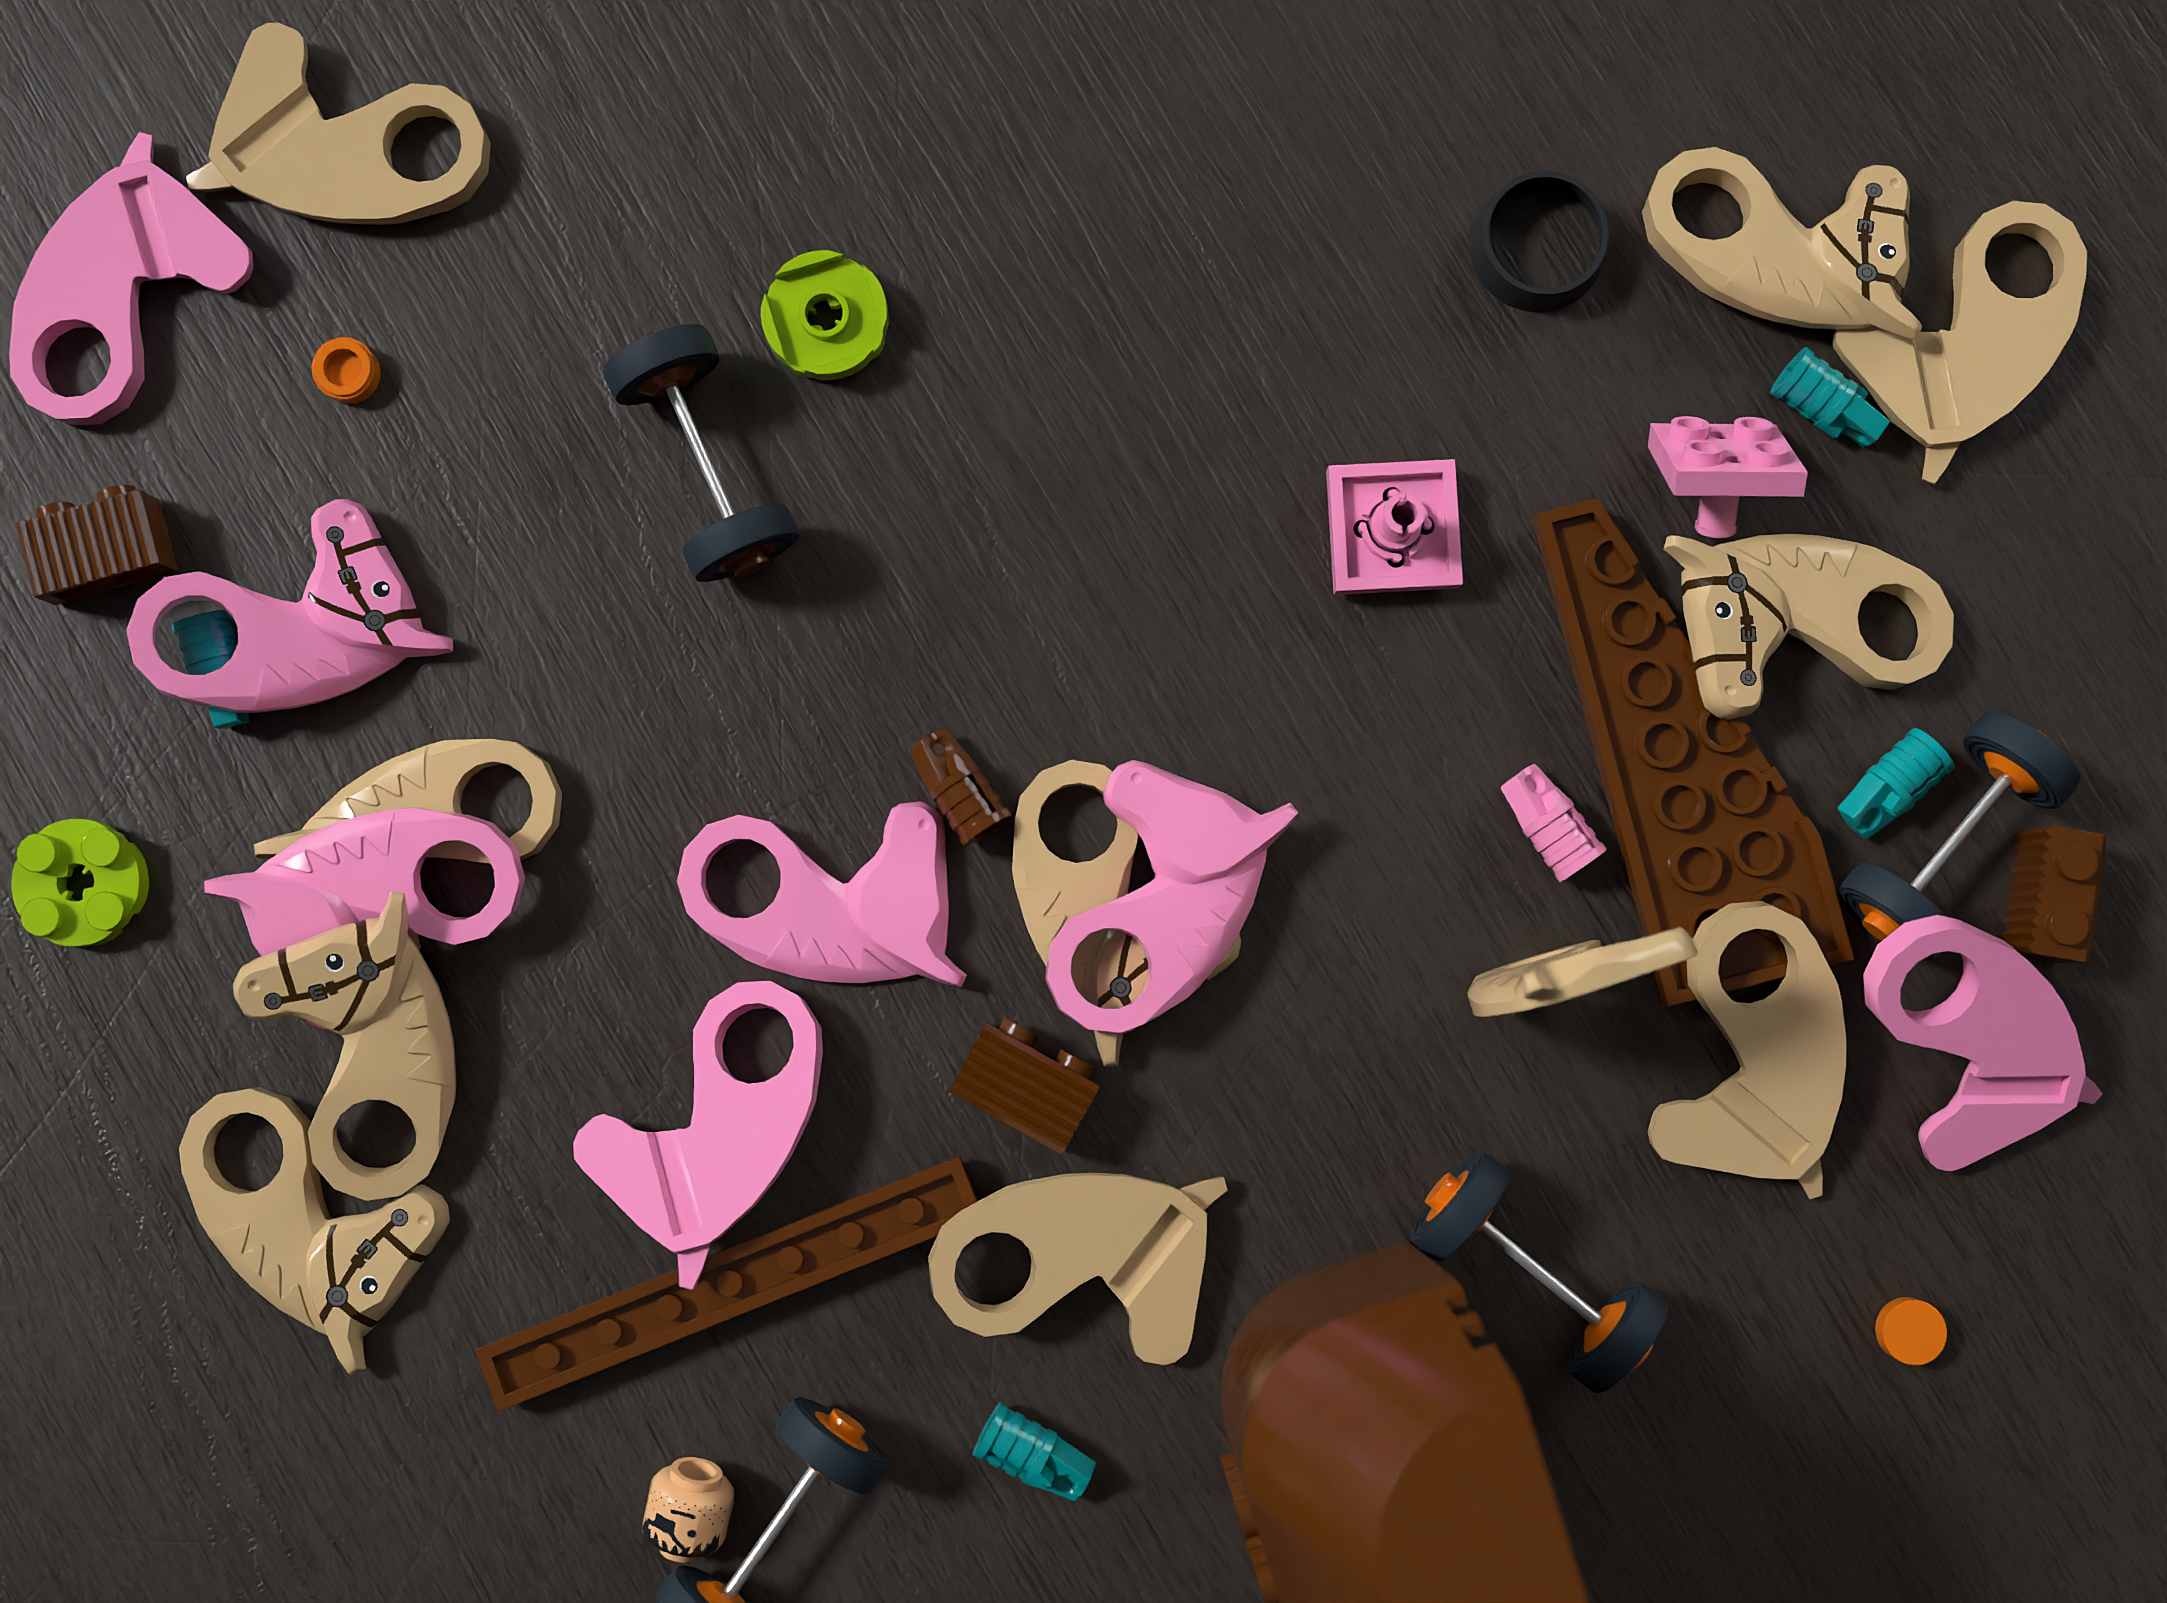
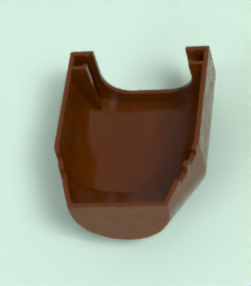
M1408 1241L1307 1272L1281 1284L1267 1294L1251 1310L1237 1330L1228 1349L1223 1366L1220 1400L1222 1418L1232 1452L1220 1455V1459L1264 1602L1588 1603L1521 1390L1494 1344L1475 1350L1470 1345L1468 1340L1484 1335V1331L1476 1312L1455 1318L1451 1311L1467 1305L1464 1291L1458 1281Z

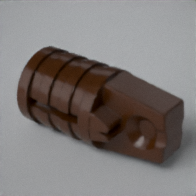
M946 728L926 735L909 750L929 791V795L934 802H937L939 810L948 819L950 827L958 834L959 840L964 847L984 838L1012 816L1007 807H1004L1001 803L1002 800L997 792H994L991 788L992 785L987 777H984L981 773L982 770L977 762L973 761Z

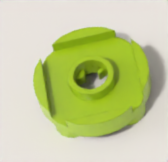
M831 250L807 252L789 260L775 274L777 279L770 286L767 296L766 294L764 295L761 305L762 327L766 339L777 358L790 367L791 371L797 376L818 380L845 378L866 367L871 360L878 357L882 352L885 344V334L889 325L887 302L878 279L863 264L860 266L857 262L846 259L844 254ZM820 301H827L831 309L842 308L843 310L841 321L835 320L836 327L823 331L820 325L811 326L808 323V314H817L813 306Z
M62 820L46 826L38 834L27 836L17 848V860L14 864L11 879L12 897L17 912L21 916L22 925L29 933L35 936H42L54 944L62 946L89 947L115 939L124 932L121 929L129 923L133 914L139 915L147 899L149 875L143 854L134 843L128 842L123 834L116 831L118 829L107 823L94 820ZM84 865L85 868L82 873L88 875L93 873L94 887L84 889L82 894L83 900L77 901L72 898L73 891L67 890V878L72 876L74 868Z

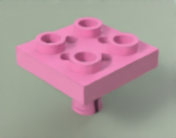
M1681 416L1672 419L1671 423H1651L1648 448L1673 495L1701 496L1695 528L1698 533L1704 536L1727 538L1736 533L1737 525L1735 524L1740 496L1804 497L1808 472L1776 424H1772L1766 419L1741 417L1736 419L1734 424H1709L1708 421L1701 418Z
M1455 459L1328 466L1326 478L1334 595L1458 589L1463 585ZM1392 489L1387 494L1389 497L1388 501H1384L1383 493L1386 490ZM1358 522H1361L1358 526V531L1362 534V538L1356 536L1353 531L1354 525ZM1433 525V531L1431 534L1423 535L1420 533L1421 526H1423L1425 530H1429ZM1402 556L1404 559L1403 565L1398 568L1390 566L1387 560H1391L1393 563H1399L1402 560Z

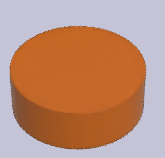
M339 337L327 341L318 349L312 361V376L315 384L324 394L339 403L355 404L364 401L374 393L380 381L381 370L378 359L363 343L353 338Z
M1912 1297L1894 1299L1881 1309L1876 1319L1875 1333L1880 1347L1890 1357L1905 1364H1926L1934 1360L1945 1346L1947 1328L1942 1315L1935 1307Z

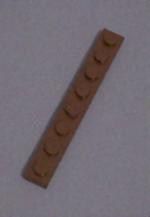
M961 1155L708 1255L704 1269L693 1290L679 1286L678 1267L483 1345L474 1351L498 1412L938 1235L942 1225L961 1210L978 1202Z

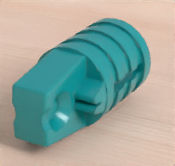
M1808 347L1803 348L1789 362L1770 390V394L1777 399H1783L1785 404L1792 409L1798 410L1800 415L1813 421L1814 426L1835 439L1842 433L1862 447L1875 443L1890 423V420L1864 400L1868 395L1866 390L1852 379H1846L1840 371L1831 368L1829 363L1822 358H1817Z
M225 610L196 614L178 620L171 625L174 635L178 638L177 644L180 652L183 654V664L189 675H205L216 671L232 658L237 647V636L230 623L232 622V617ZM207 707L213 725L218 729H228L250 722L248 713H235Z
M1912 728L1903 740L1898 741L1889 753H1885L1876 765H1872L1865 772V775L1854 790L1839 805L1840 815L1852 831L1867 840L1901 814L1908 813L1917 801L1923 799L1931 788L1936 787L1944 776H1948L1955 769V764L1949 754L1936 740L1924 731Z
M999 1402L987 1420L972 1455L980 1460L988 1461L995 1468L1003 1469L1006 1474L1012 1477L1016 1476L1028 1486H1034L1071 1501H1076L1087 1488L1096 1462L1057 1436L1055 1431L1043 1428L1040 1423L1034 1420L1030 1421L1025 1418V1415L1017 1411L1014 1412L1008 1409L1007 1405Z

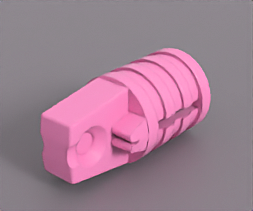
M1536 764L1526 767L1501 786L1503 794L1516 814L1523 833L1527 838L1531 839L1534 848L1544 857V862L1548 867L1552 868L1559 882L1570 877L1607 850L1604 844L1598 841L1593 829L1589 828L1585 823V818L1582 814L1578 813L1574 808L1575 804L1556 787Z

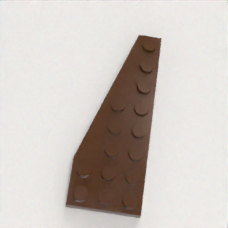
M1596 498L1536 513L1532 517L1534 529L1644 937L1682 927L1693 939L1701 922L1726 905L1763 901L1801 919L1816 939L1828 965L1853 960L1854 956L1819 832L1809 817L1803 816L1785 789L1788 785L1776 767L1769 765L1748 733L1751 729L1743 717L1729 720L1719 718L1704 707L1699 691L1691 646L1674 621L1677 617L1665 599L1658 597L1637 565L1640 561L1599 499ZM1753 929L1740 933L1727 944L1720 956L1718 969L1721 986L1725 992L1786 976L1788 959L1785 946L1778 936L1771 930ZM1687 960L1653 971L1662 1006H1672L1697 999L1688 986Z

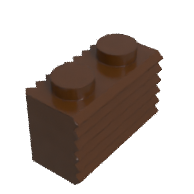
M118 485L98 491L96 493L97 500L90 504H81L78 507H75L71 502L46 504L34 510L35 518L17 522L16 528L34 598L58 605L178 572V565L175 561V553L171 548L172 541L168 536L169 530L165 524L166 518L162 512L163 506L160 500L141 490H136L135 486Z
M2054 825L2021 830L2016 834L2020 843L2013 847L2019 854L2012 859L2016 868L2010 871L2015 880L2008 884L2013 892L2006 896L2011 905L2004 909L2009 915L2003 921L2007 930L2001 933V936L2006 943L2025 958L2061 964L2089 963L2107 835Z
M1004 1018L999 1028L987 1022L949 1092L1062 1155L1100 1088V1084L1089 1078L1095 1067L1063 1049L1060 1050L1056 1059L1033 1047L1039 1036L1007 1018Z

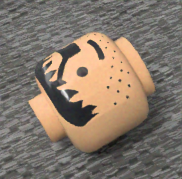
M697 1457L677 1459L672 1465L662 1468L651 1481L643 1517V1533L648 1541L658 1548L665 1558L671 1561L686 1563L694 1561L697 1557L713 1553L723 1544L726 1538L734 1503L733 1486L726 1476L723 1475L721 1468L712 1461Z

